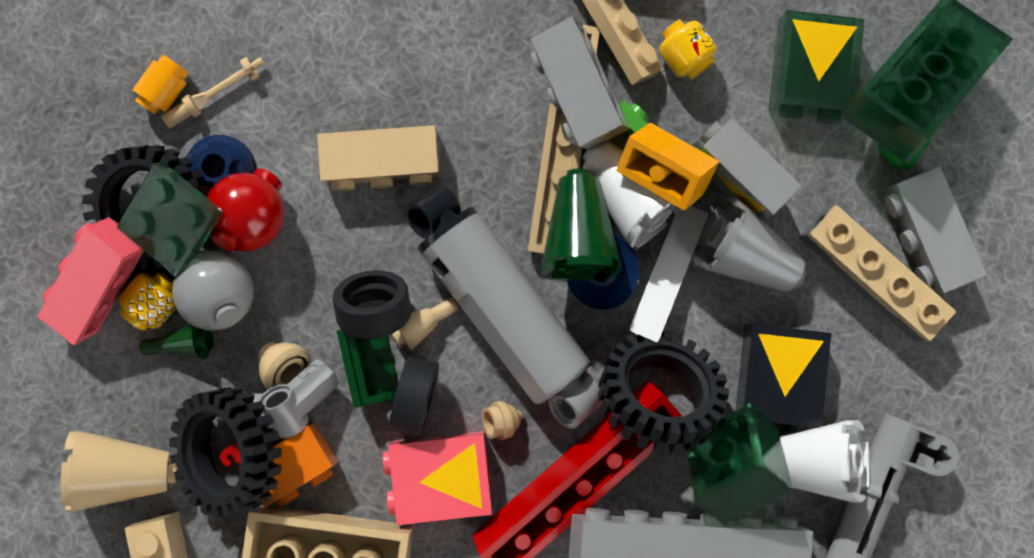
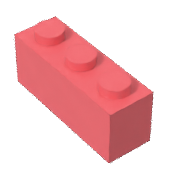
M110 217L94 224L87 223L78 230L74 236L76 244L73 250L60 263L58 267L60 274L56 282L47 289L42 298L44 304L37 317L72 345L82 342L100 330L147 247Z

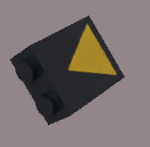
M745 324L735 416L746 419L745 426L752 428L769 429L770 422L785 424L784 431L795 433L809 430V427H822L832 333Z

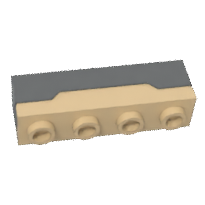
M838 205L824 209L799 237L802 242L913 341H931L957 312Z

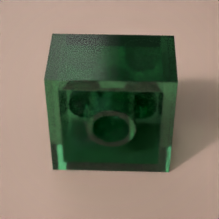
M751 403L721 419L712 435L709 436L704 444L700 445L698 443L694 450L687 452L695 503L723 525L793 490L778 428Z

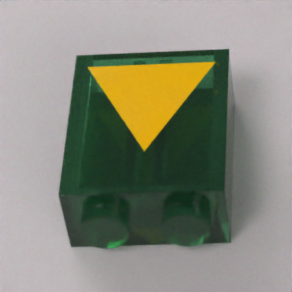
M786 10L777 23L768 110L779 111V117L786 119H800L803 117V114L817 116V121L822 123H840L841 119L854 113L865 19Z

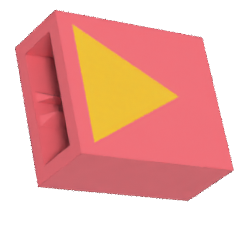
M485 431L392 441L388 445L389 451L383 452L385 475H391L393 487L392 491H387L389 515H396V525L492 515L493 505Z

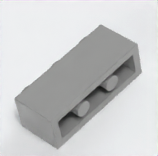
M571 16L530 39L535 49L531 53L532 60L541 74L546 73L551 84V87L547 88L548 95L556 109L562 108L568 121L563 124V127L573 145L578 143L579 147L590 150L630 129L581 22Z
M940 166L884 188L887 195L884 199L886 209L893 218H897L902 230L900 233L902 246L907 253H912L918 267L915 269V275L936 294L946 293L987 276Z

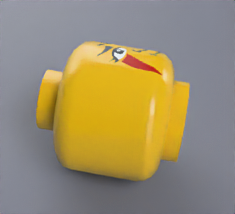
M679 19L662 32L665 40L659 47V54L677 77L688 76L692 80L715 63L716 60L713 56L717 51V46L698 21L694 20L684 24Z

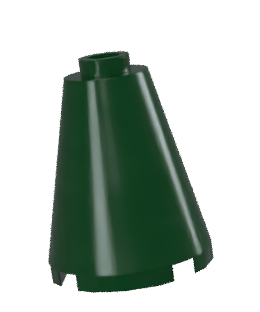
M570 169L567 171V175L559 179L541 262L543 276L552 271V279L580 281L595 280V274L600 271H606L607 278L616 276L622 271V263L599 178L591 175L588 169Z

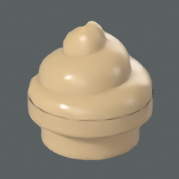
M503 401L492 402L490 407L484 408L482 412V423L486 435L490 439L497 438L500 441L511 438L524 418V414L521 411L516 410L512 405Z

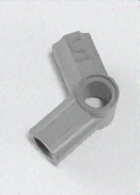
M316 359L287 385H276L264 394H253L255 395L253 402L261 401L265 405L261 416L271 414L274 422L267 428H273L274 431L278 430L279 437L281 438L292 437L306 427L309 421L307 414L338 386L339 380L336 374L324 362Z

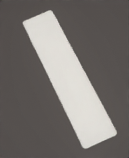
M690 206L687 210H681L677 215L675 214L631 323V332L654 342L659 341L708 217L707 212Z

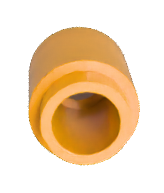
M162 54L157 62L155 60L152 61L132 89L139 94L135 102L153 114H156L159 109L166 113L186 86L187 82L184 80L189 72Z

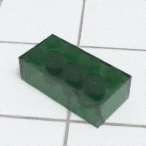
M940 0L860 89L843 118L909 165L992 67L1013 38L957 0Z

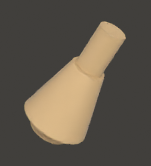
M450 297L431 309L426 308L410 313V318L404 327L390 335L399 349L406 346L411 352L438 325V322L457 312L459 308L454 299Z

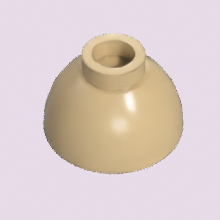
M289 342L267 343L258 354L260 360L259 376L267 390L276 385H287L311 364L310 353L300 345Z

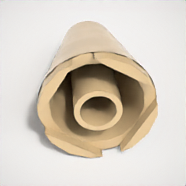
M70 431L68 433L64 450H72V455L68 456L67 462H62L60 486L62 506H66L65 512H74L167 492L169 483L176 484L177 482L174 472L178 471V463L171 464L169 451L83 431Z

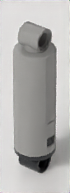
M442 186L433 189L407 205L405 211L410 227L418 236L425 238L417 247V250L533 403L537 405L549 399L550 411L556 420L567 428H577L603 404V401L598 399L599 384L588 375L582 374L590 366V360L472 206L461 212L460 204L455 195L449 189Z

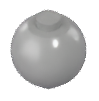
M197 251L188 255L178 270L173 281L172 297L178 313L186 322L202 330L219 331L232 327L246 316L253 302L254 284L247 268L235 257L221 252Z

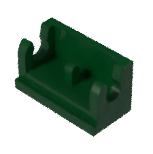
M337 330L353 407L357 408L394 399L398 382L387 336L361 339L351 337L345 332Z

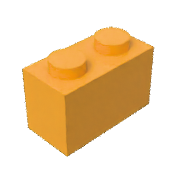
M650 122L629 136L615 171L685 211L704 195L720 161Z

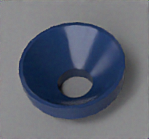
M227 135L205 137L198 141L187 154V157L193 162L189 169L191 171L200 169L204 176L198 180L199 185H208L210 190L224 177L235 173L253 174L256 170L255 160L249 148L236 138ZM211 156H221L225 161L223 174L216 178L208 177L204 171V164ZM208 194L203 195L204 201H206Z

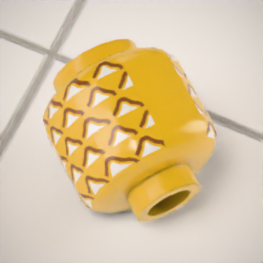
M160 271L155 276L146 272L137 274L118 298L119 304L122 307L119 311L120 315L142 331H145L147 327L152 329L160 328L176 310L172 297L173 280Z

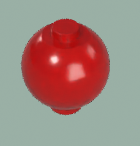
M257 168L253 174L235 173L224 177L212 187L205 201L204 218L207 228L213 236L212 240L218 247L229 252L233 250L241 252L255 251L267 246L278 236L285 220V205L279 193L282 183L279 178L266 169Z

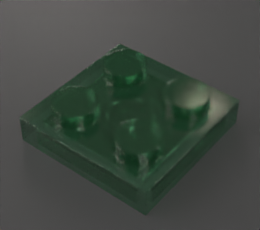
M159 162L152 165L117 228L171 274L178 277L181 271L195 259L223 211L167 164Z

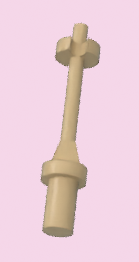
M247 56L241 59L240 62L244 68L205 93L202 92L192 96L189 94L181 98L182 103L161 115L162 120L171 129L191 115L197 117L202 113L201 109L210 98L248 74L252 80L258 78L260 75L256 69L265 64L263 59L259 57L252 63Z

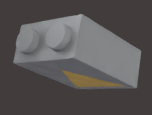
M732 117L723 126L716 121L693 144L698 150L720 161L711 179L729 197H738L743 200L762 219L773 216L802 187Z

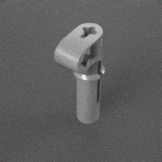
M884 413L870 446L869 487H861L860 491L861 495L867 497L865 501L860 503H847L826 558H871L892 504H898L900 501L897 492L907 467L911 466L934 476L948 475L956 468L959 461V451L955 443L944 436ZM919 443L933 449L932 455L928 456L914 450L916 444Z

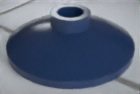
M615 233L614 237L622 263L620 274L607 278L603 271L595 274V280H567L573 295L590 308L606 310L622 305L633 295L639 283L640 264L634 248L630 247L621 236Z

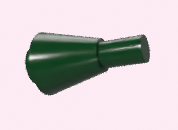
M189 324L161 338L141 340L139 349L142 355L165 353L206 359L210 350L213 349L214 336L212 331L202 330Z

